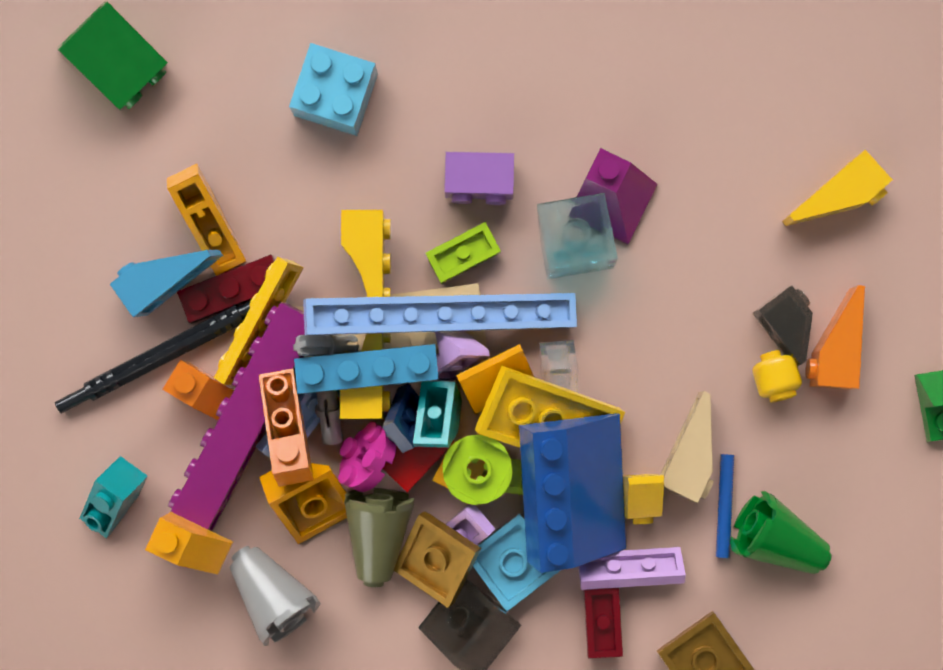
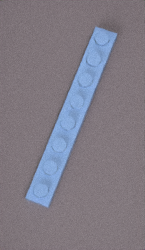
M575 293L308 298L303 300L305 335L577 327Z

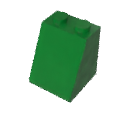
M108 1L103 2L57 47L58 51L119 110L124 106L128 109L133 107L143 96L139 91L148 82L152 86L155 85L166 74L163 67L168 62Z

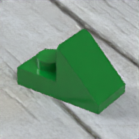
M943 370L916 374L914 376L926 441L943 440Z

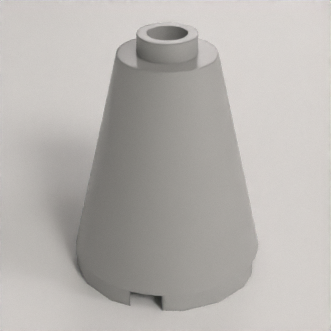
M245 546L232 556L234 562L230 565V570L258 638L264 646L269 645V638L277 642L301 626L307 620L303 614L309 608L313 613L319 608L321 603L317 596L260 548L254 547L250 549L249 546Z

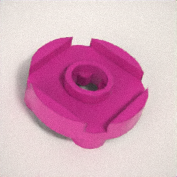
M370 422L354 438L348 437L344 440L340 447V455L343 457L338 481L341 484L358 492H367L383 479L385 474L381 470L386 461L392 464L396 453V444L388 439L385 430L382 428L383 426L376 422Z

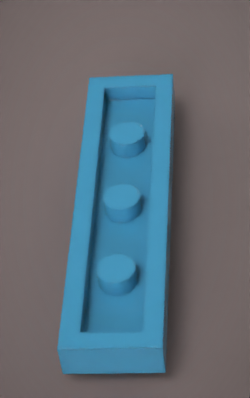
M435 344L294 359L297 394L439 380Z

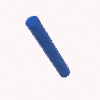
M721 454L716 542V557L730 558L734 455Z

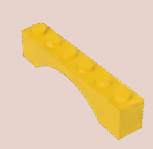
M341 210V245L358 268L367 297H391V288H384V274H391V253H385V240H391V219H385L383 210ZM391 333L366 334L361 352L384 349V343L391 342ZM384 386L340 390V419H384V412H388L390 409V391H384Z

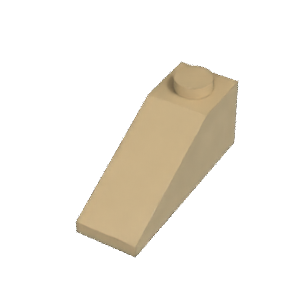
M706 391L698 392L660 475H664L665 489L696 503L699 502L700 498L705 499L708 496L713 485V480L709 479L713 472L711 394Z

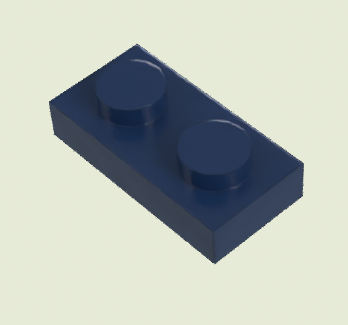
M409 383L397 388L382 427L388 439L394 442L402 453L414 448L413 438L419 396Z

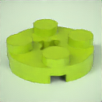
M470 435L456 441L447 451L442 465L444 481L451 494L460 501L471 505L486 504L502 496L509 487L513 474L511 458L505 447L499 441L483 435ZM480 459L485 462L483 468L487 470V474L485 477L479 475L475 480L470 477L471 470L467 466L470 462L477 463Z

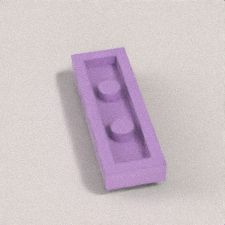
M681 547L622 550L578 566L581 590L685 583L686 577Z

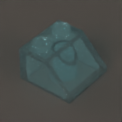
M605 193L537 204L541 250L547 279L614 268L618 257Z

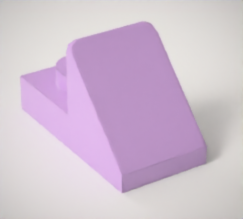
M465 331L435 332L439 353L436 354L439 380L433 381L455 380L457 378L456 375L476 366L489 357V350Z
M471 504L464 507L446 523L447 526L476 545L495 530L484 514L475 505Z

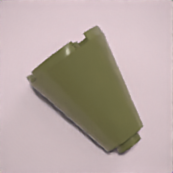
M374 488V493L363 495V492L356 490L348 491L345 494L344 503L357 578L362 580L365 586L382 587L384 582H388L392 578L414 507V498L409 499V494L384 488Z

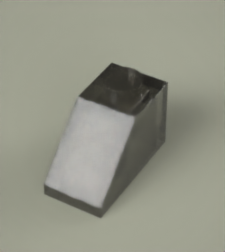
M791 285L755 310L753 315L784 355L793 356L797 366L807 360L813 312L808 307L810 301L804 292L800 289L795 290Z

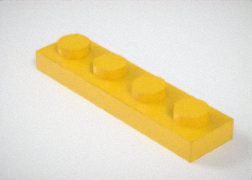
M278 256L275 262L268 267L265 275L266 279L262 287L253 296L250 302V309L244 321L234 332V340L218 363V370L214 376L216 380L224 385H232L239 369L247 367L252 357L248 354L252 343L257 336L262 338L268 327L264 322L273 306L278 307L280 302H286L304 267L294 261Z

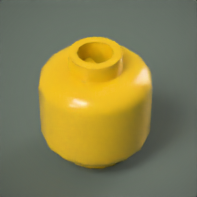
M780 350L760 355L761 362L755 364L752 369L758 394L762 398H769L770 403L797 396L796 390L801 387L802 379L795 358L790 355L781 356Z

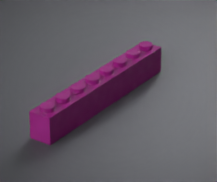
M280 302L278 307L273 306L264 322V324L268 325L262 338L257 336L248 352L252 357L247 367H241L232 382V385L236 387L230 399L225 397L216 412V416L220 418L215 428H209L201 440L200 446L204 449L198 460L193 458L184 473V476L188 478L182 490L178 488L168 503V507L172 508L170 512L210 531H213L254 454L257 444L266 431L259 375L292 368L295 373L294 359L305 357L299 356L297 351L293 349L296 337L305 335L304 312L288 303Z

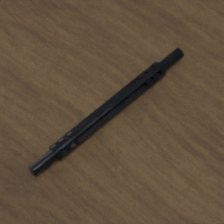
M251 301L240 307L234 305L85 382L84 387L55 401L57 410L62 414L89 399L94 401L238 327L244 321L250 309Z

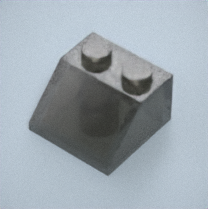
M467 578L455 603L447 608L438 602L418 628L457 668L461 670H487L522 624Z

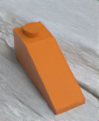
M858 285L848 290L812 351L811 359H807L805 375L807 379H810V387L844 390L859 389L865 286Z

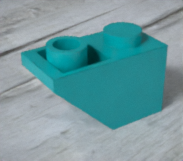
M120 456L95 480L79 519L85 522L89 529L100 533L107 539L140 495L148 476Z

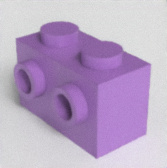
M446 152L445 198H452V203L471 204L472 199H486V204L504 205L506 200L513 199L514 153Z

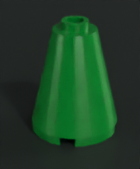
M761 491L762 497L759 498L754 495L748 500L734 524V527L739 529L737 539L731 536L730 544L734 553L744 558L810 574H816L828 567L832 558L830 545L780 500L766 491Z

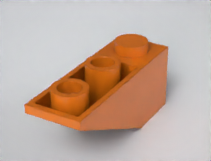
M294 369L260 374L259 382L273 476L279 487L313 481L309 446L299 394H297Z

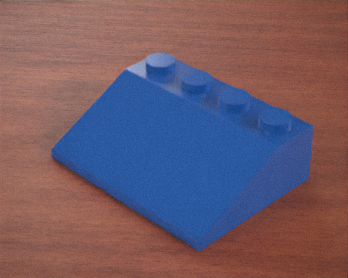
M615 413L519 425L527 562L540 573L575 568L626 549L620 414Z

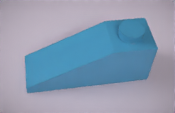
M204 250L141 263L131 262L117 272L119 277L111 282L110 286L132 317L148 316L177 293V291L220 259L223 254L220 250Z

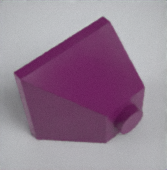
M600 148L568 216L628 245L658 184L631 162Z

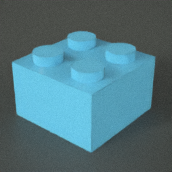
M310 43L289 105L290 110L295 117L358 136L378 76L376 64Z

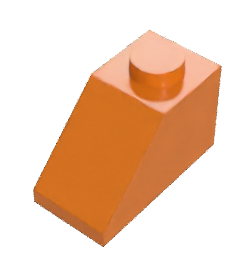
M180 360L162 390L190 407L219 420L220 417L216 416V412L225 397L230 399L235 389L222 384L190 362Z

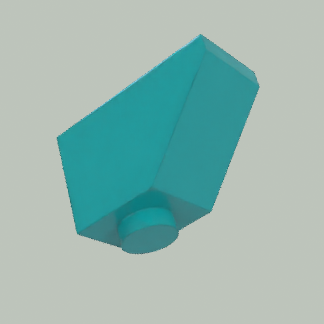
M421 382L413 438L414 447L449 448L459 431L462 399L456 382Z

